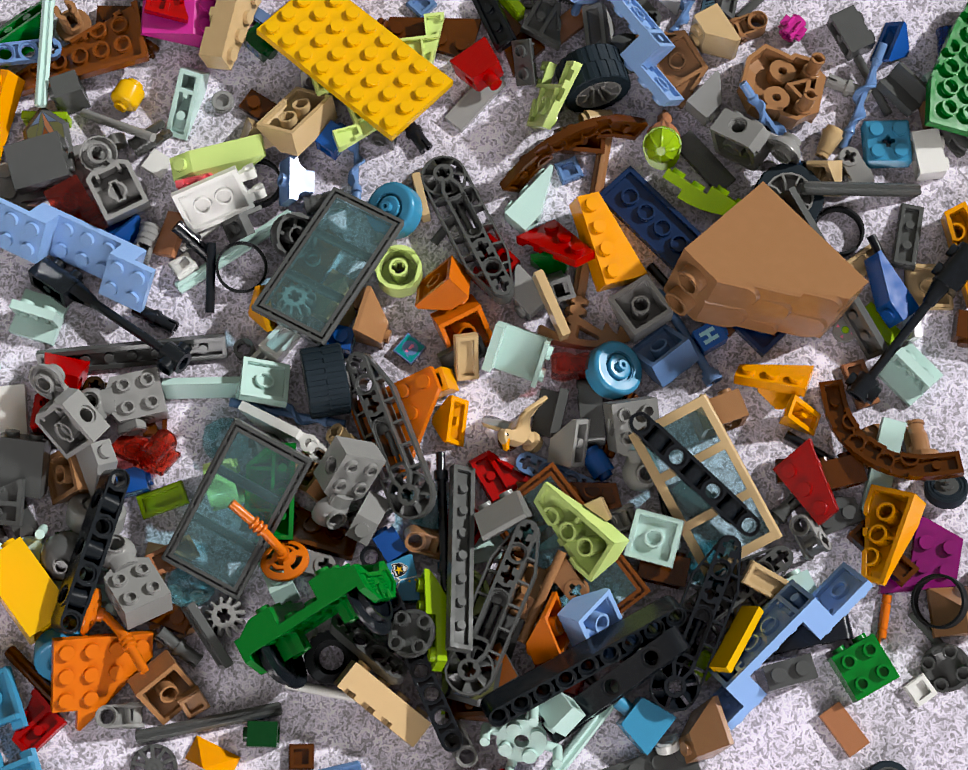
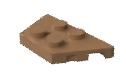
M685 30L673 31L671 33L664 31V34L675 45V48L656 66L685 99L678 105L681 110L704 77L708 66Z

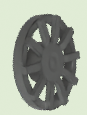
M149 744L136 752L131 761L130 770H135V766L143 767L144 770H171L165 768V764L173 762V770H178V762L174 753L166 746ZM154 748L162 749L157 758H155ZM150 749L151 758H148L143 752ZM167 752L171 758L162 761L161 758ZM139 756L146 761L145 764L136 762Z

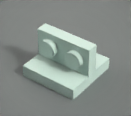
M25 289L20 301L16 299L11 300L9 308L15 313V316L8 331L21 337L54 346L69 306L65 308L48 295Z
M911 342L901 347L878 375L908 407L943 376Z
M244 356L235 399L286 408L288 403L290 365Z
M636 508L628 537L630 541L626 545L624 556L672 569L676 553L681 551L682 543L680 538L685 521Z

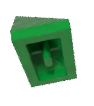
M550 253L530 254V265L537 270L542 269L545 275L562 270L565 274L570 268V265L553 259V255Z

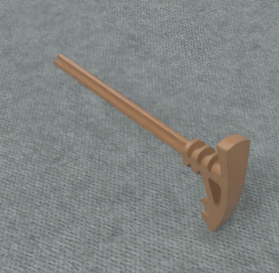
M613 137L605 138V154H599L595 157L589 194L598 191L600 193L604 190ZM588 263L576 267L573 284L576 297L566 300L569 306L564 309V314L567 316L564 318L571 331L568 339L560 342L555 331L544 325L537 327L536 333L551 338V345L593 350L608 341H619L624 344L630 342V338L622 326L618 328L616 334L608 323H605L603 330H600L582 319L587 316L585 307L589 306V300L585 297L590 273ZM579 331H582L597 340L579 339Z

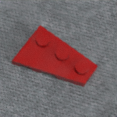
M555 219L516 236L518 245L525 246L527 244L532 246L533 251L538 253L543 251L553 255V259L575 268L595 259V251Z

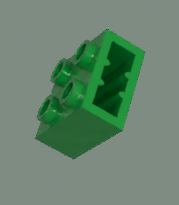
M865 633L860 634L852 639L853 645L848 648L841 645L831 651L832 657L827 659L853 703L858 702L900 677L874 633L866 636Z

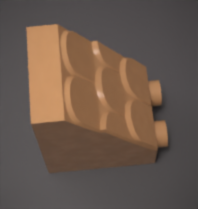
M763 181L684 248L663 291L666 293L665 300L668 306L680 316L687 314L694 321L719 327L737 326L775 335L778 331L800 337L821 338L840 320L868 284V281Z

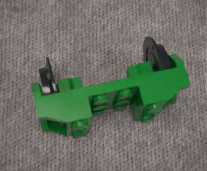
M379 561L374 565L353 564L350 566L348 563L341 567L339 565L331 568L328 566L322 567L314 573L315 577L308 581L316 597L306 601L304 604L303 602L292 603V601H288L282 605L279 602L271 607L267 604L255 611L257 615L248 620L240 638L234 641L245 664L261 675L268 673L276 682L282 685L299 689L307 681V669L305 668L302 655L312 648L305 634L339 613L344 624L352 623L359 618L374 633L378 635L389 633L393 617V608L390 600L396 597V581L385 561Z

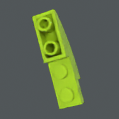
M676 167L673 170L668 168L663 175V178L682 189L677 196L678 199L710 213L724 215L742 200L739 197L734 200L728 196L730 191L721 185H718L717 188L712 185L707 193L704 191V185L696 180H693L691 183L684 178L686 174Z
M424 569L420 578L417 577L416 592H419L420 598L417 601L416 609L426 612L433 619L436 627L435 639L432 646L428 649L427 658L428 662H431L432 671L442 672L447 663V650H445L447 597L430 569Z

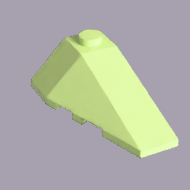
M256 134L190 150L169 160L175 182V180L205 173H212L214 175L234 165L238 171L249 163H253L255 166L266 157V151L262 135Z
M549 482L543 484L533 501L547 525L551 526L557 535V542L560 547L563 546L570 557L568 560L571 565L589 582H593L619 558L630 541L613 525Z

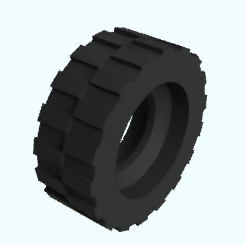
M325 630L326 632H320L317 636L310 639L312 648L304 654V665L314 680L323 685L333 686L335 680L350 661L358 662L359 658L338 641L329 630ZM328 646H336L343 652V663L336 670H327L320 664V653Z

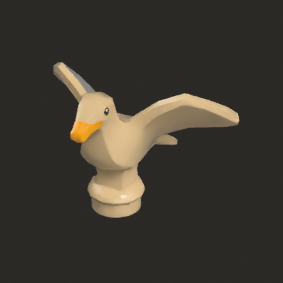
M543 396L533 402L514 421H506L498 417L486 415L482 418L481 423L485 428L498 431L497 437L504 451L509 450V445L513 447L522 445L525 451L536 453L542 447L543 439L537 432L531 431L530 420L532 415L548 397Z

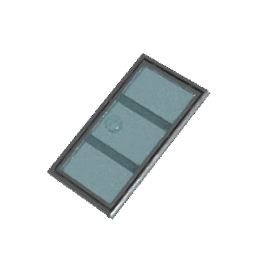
M333 187L251 306L252 311L320 346H325L402 230L404 220Z
M234 418L161 559L230 597L239 600L268 543L262 536H257V532H252V529L248 528V524L235 514L228 505L235 499L254 517L258 516L260 518L259 521L263 520V525L267 524V528L274 535L314 459L245 423L241 419Z

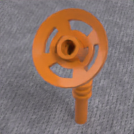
M235 499L230 502L228 507L248 524V528L252 529V532H257L256 535L262 536L270 545L264 552L260 562L262 572L267 578L278 582L289 581L297 578L306 570L309 564V553L305 546L296 541L280 542L267 528L268 525H263V520L259 521L260 518L258 516L254 517ZM274 550L272 558L267 559L268 555ZM296 557H302L300 564L295 569H292L291 565L295 562ZM272 566L276 570L284 571V573H277L269 568Z
M97 587L86 610L80 634L86 635L96 621L102 622L103 620L119 637L118 641L124 652L129 654L139 674H145L149 668L137 649L138 644L132 633H128L110 612L106 611V608L101 607L102 593L101 588Z

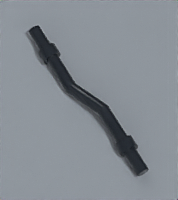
M436 452L434 481L437 482L440 560L437 562V572L440 573V585L443 591L447 592L448 513L446 482L449 481L448 470H446L445 452Z

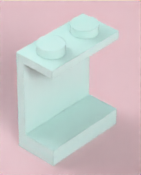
M498 321L494 327L481 369L491 372L495 368L532 381L530 387L535 388L538 381L543 382L547 369L543 367L545 360L550 361L554 347L550 346L552 339Z

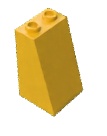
M21 537L16 540L11 538L1 545L2 549L0 550V602L28 643L32 645L42 633L52 628L51 617L57 603L59 589ZM68 616L64 618L63 623L69 619Z

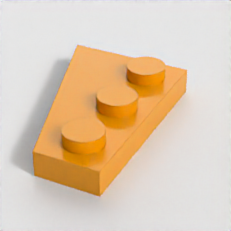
M739 364L734 375L733 384L804 397L813 375L814 366Z

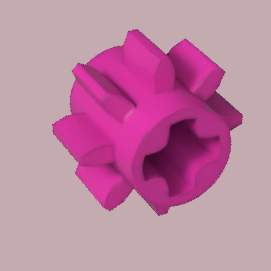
M786 14L778 26L780 28L779 34L787 42H792L794 39L799 42L807 31L805 28L806 22L797 14H793L791 18Z

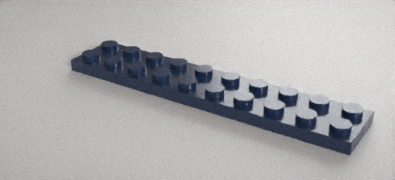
M631 166L600 192L609 210L672 271L684 248L702 234ZM737 326L732 327L762 358L787 335V333L778 331L775 335Z

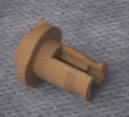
M64 0L68 10L61 13L58 6L54 7V13L57 17L56 32L64 42L71 43L70 39L90 28L92 22L88 14L77 9L73 1ZM73 23H77L74 27L70 26Z
M912 419L906 421L908 427L905 429L904 443L907 453H939L938 450L930 448L928 435L923 426L925 425L924 420Z

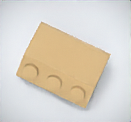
M296 86L256 123V128L280 152L298 157L317 139L330 120L335 121L338 118L333 96L328 94L317 96L313 90Z

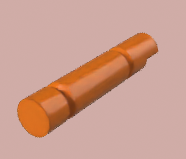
M882 594L876 634L879 643H881V639H886L887 636L886 630L888 629L890 604L892 602V595Z

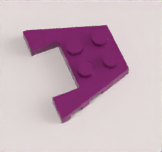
M922 516L919 526L914 533L910 560L920 568L919 571L902 588L889 578L885 586L879 585L878 594L913 591L915 585L922 578L931 574H944L957 579L963 538ZM936 578L925 584L922 590L955 587L956 585L947 578Z

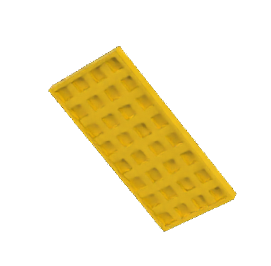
M290 0L256 29L258 36L391 142L453 86V80L351 0Z

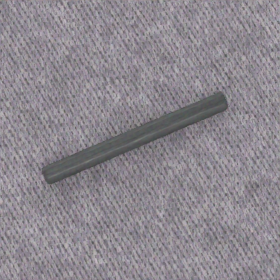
M803 181L799 186L800 193L803 195L918 197L922 193L919 184Z
M280 702L141 729L135 731V739L138 744L279 716L282 715V706Z

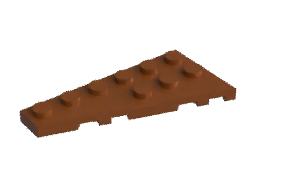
M138 0L132 1L130 3L131 6L125 10L120 11L119 9L107 21L103 23L98 22L70 39L71 43L62 48L60 58L51 61L49 78L75 69L79 79L83 80L150 61L146 36L141 35L142 12L140 2ZM31 63L16 73L17 76L25 80L21 93L22 97L35 93L37 63Z

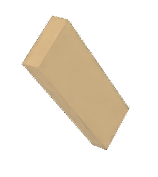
M542 269L535 271L532 279L560 342L566 340L571 331L547 277Z

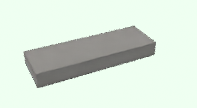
M500 79L502 84L494 91L488 86L482 91H476L471 88L446 114L444 119L462 133L506 86V82Z

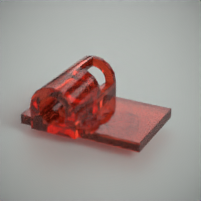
M76 174L43 192L52 207L102 230L107 228L104 223L105 218L94 199H90Z
M167 429L158 430L150 439L140 435H121L112 444L116 457L132 463L133 466L153 475L163 476L181 457V453L176 451L177 439Z

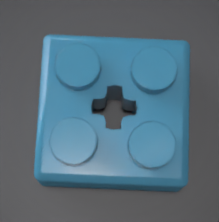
M864 121L860 130L865 164L870 169L908 168L913 161L909 121ZM883 141H887L889 144H891L890 147H887L886 143H883Z

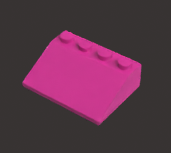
M143 0L141 35L200 48L205 27H210V7H215L216 0H184L186 12L188 13V24L144 13L146 0Z

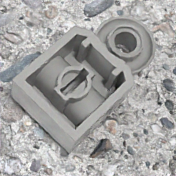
M724 108L710 127L715 152L751 171L757 170L770 152L775 159L784 164L795 163L797 165L800 162L801 150L799 147L801 146V141L797 136L790 132L777 135L768 131L758 120H750L736 110L731 111Z
M96 135L89 137L83 142L80 147L79 157L84 167L91 171L85 180L108 226H112L151 207L129 160L117 159V147L111 139ZM97 151L105 152V156L101 160H96L93 156Z
M38 364L32 366L29 370L28 377L34 390L50 400L36 414L35 423L66 459L94 443L110 427L104 417L79 389L69 388L64 382L65 372L59 365Z
M157 367L109 377L106 388L102 390L97 388L81 390L89 401L96 402L94 407L104 419L111 415L117 425H121L134 418L143 419L148 424L162 421V419H170Z
M643 396L603 402L608 450L627 457L622 468L624 483L634 491L644 492L651 489L654 483L647 470L643 478L639 476L640 470L645 466L628 437L632 433L628 427V419L636 412H645L654 421L660 418L657 397ZM636 416L633 420V426L638 430L646 426V420L642 416ZM646 447L660 473L658 462L654 458L653 453Z
M342 436L334 437L313 472L323 492L327 495L313 507L311 515L315 523L328 527L331 530L339 529L346 523L351 502L364 498L386 463L376 443Z
M113 534L103 564L104 568L109 569L104 576L105 591L126 629L130 630L173 610L170 590L150 558L136 557L135 545L128 538L120 534Z

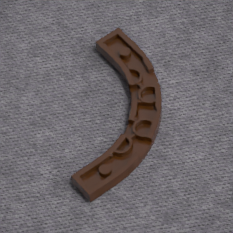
M613 114L591 118L574 125L569 124L563 130L538 144L527 154L522 155L519 158V162L507 172L499 184L503 191L519 193L544 165L554 159L553 154L555 152H559L564 148L567 151L584 143V139L595 136L596 139L615 137L635 140L648 126L645 118Z
M842 379L819 382L818 389L821 403L830 429L842 446L862 463L884 474L909 480L929 481L964 476L959 451L936 454L901 452L900 454L887 449V446L871 436H867L859 428L860 425L853 417L849 408Z

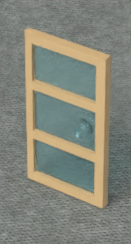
M706 393L700 394L696 399L658 418L655 422L666 429L760 520L761 527L756 535L749 537L740 534L660 461L634 433L628 435L671 516L685 521L682 536L698 565L719 539L725 535H733L739 539L742 546L741 558L783 536ZM673 450L669 454V459L673 464H678L682 459V454L678 450ZM709 484L706 487L705 492L709 498L715 497L718 493L717 486L714 484ZM746 518L742 522V529L745 532L753 529V520ZM728 542L726 545H723L726 551L722 559H726L731 551H735V549L731 548L732 543ZM714 551L704 562L710 564ZM720 564L715 565L713 568L714 573L724 568V566ZM701 565L700 569L705 577L708 568Z

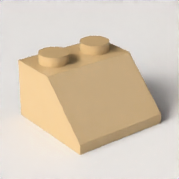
M718 3L693 16L689 37L695 47L701 53L733 60L736 57L741 38Z

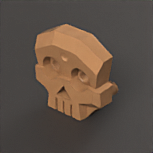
M768 44L761 46L746 58L737 87V94L746 113L755 119L760 117L755 106L747 102V97L739 87V84L744 80H747L755 94H758L759 99L765 102V111L772 121H777L785 128L791 130L802 122L812 123L819 113L826 76L820 70L825 63V56L819 52L813 53L811 58L797 53L789 55Z

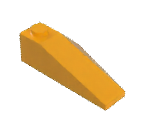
M871 484L863 508L865 527L863 528L864 550L862 551L861 575L871 583L882 586L886 585L919 526L926 503L915 493Z

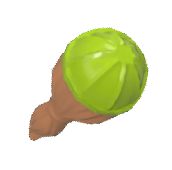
M665 109L657 116V123L649 127L642 142L643 153L647 163L657 170H667L675 166L682 149L680 133L671 124L673 120L672 115Z

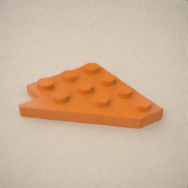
M432 366L426 367L394 383L419 445L442 389ZM387 386L386 390L390 398L393 394L390 387ZM358 400V407L361 412L363 408L360 400ZM394 402L392 405L397 415V418L401 419L402 417L397 407L396 402ZM351 410L360 438L364 441L353 410ZM363 417L367 431L370 434L372 431L366 417ZM402 424L401 428L406 441H410L406 427ZM411 446L409 449L414 459L416 453L414 447Z
M151 630L130 632L138 644V651L145 663H147L153 657V632ZM115 633L52 638L51 711L52 713L76 711L75 728L77 731H81L95 717L98 708L106 705L128 683L127 680L138 672L129 654L124 652L118 641L119 637Z

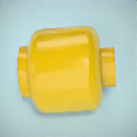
M128 78L121 79L110 96L114 107L124 113L126 111H136L144 99L145 93L139 81Z

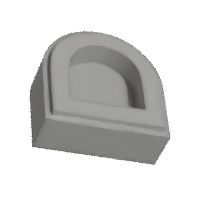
M134 418L118 425L117 430L120 435L136 436L146 432L147 426L145 420Z

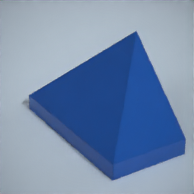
M905 21L885 23L870 61L874 57L879 42H884L888 45L882 59L883 62H891L908 56L909 42Z
M135 214L112 226H108L104 231L133 244L139 233L141 218L138 214Z

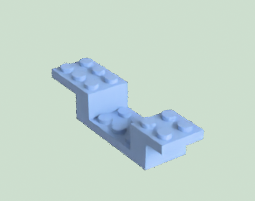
M598 0L570 1L579 4H595ZM610 0L615 6L613 8L615 13L619 17L625 18L629 23L628 28L635 35H639L620 54L624 59L625 67L635 72L640 85L651 91L653 94L652 99L659 106H678L685 99L656 66L675 48V45L637 0Z
M0 198V248L34 264L48 255L55 258L58 257L62 261L102 279L99 294L139 313L144 310L156 271L143 264L147 250L44 202L28 211Z
M843 562L812 594L791 579L762 609L764 613L732 673L714 672L711 668L708 670L722 684L711 697L718 695L728 727L731 730L740 724L754 707L758 706L767 695L750 675L758 670L773 652L777 651L779 646L797 630L800 624L821 640L850 612L860 599L867 595L868 591L873 587L868 579Z

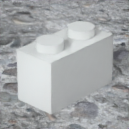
M939 129L912 131L910 139L915 181L943 178L949 170V159L944 155L945 140L943 136H940Z

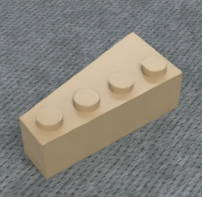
M216 0L215 7H210V27H205L198 54L208 68L232 70L234 62L238 58L240 48L246 39L248 29L254 20L256 10L261 4V0Z
M351 660L333 684L406 743L414 747L432 724L427 720L428 714L418 706L416 709H413L407 704L410 699L399 690L396 694L388 688L391 684L387 683L380 676L375 678L369 673L371 668L362 660L358 662Z

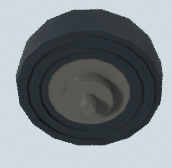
M964 476L925 481L923 487L925 497L929 503L941 509H954L961 506L968 495V482Z

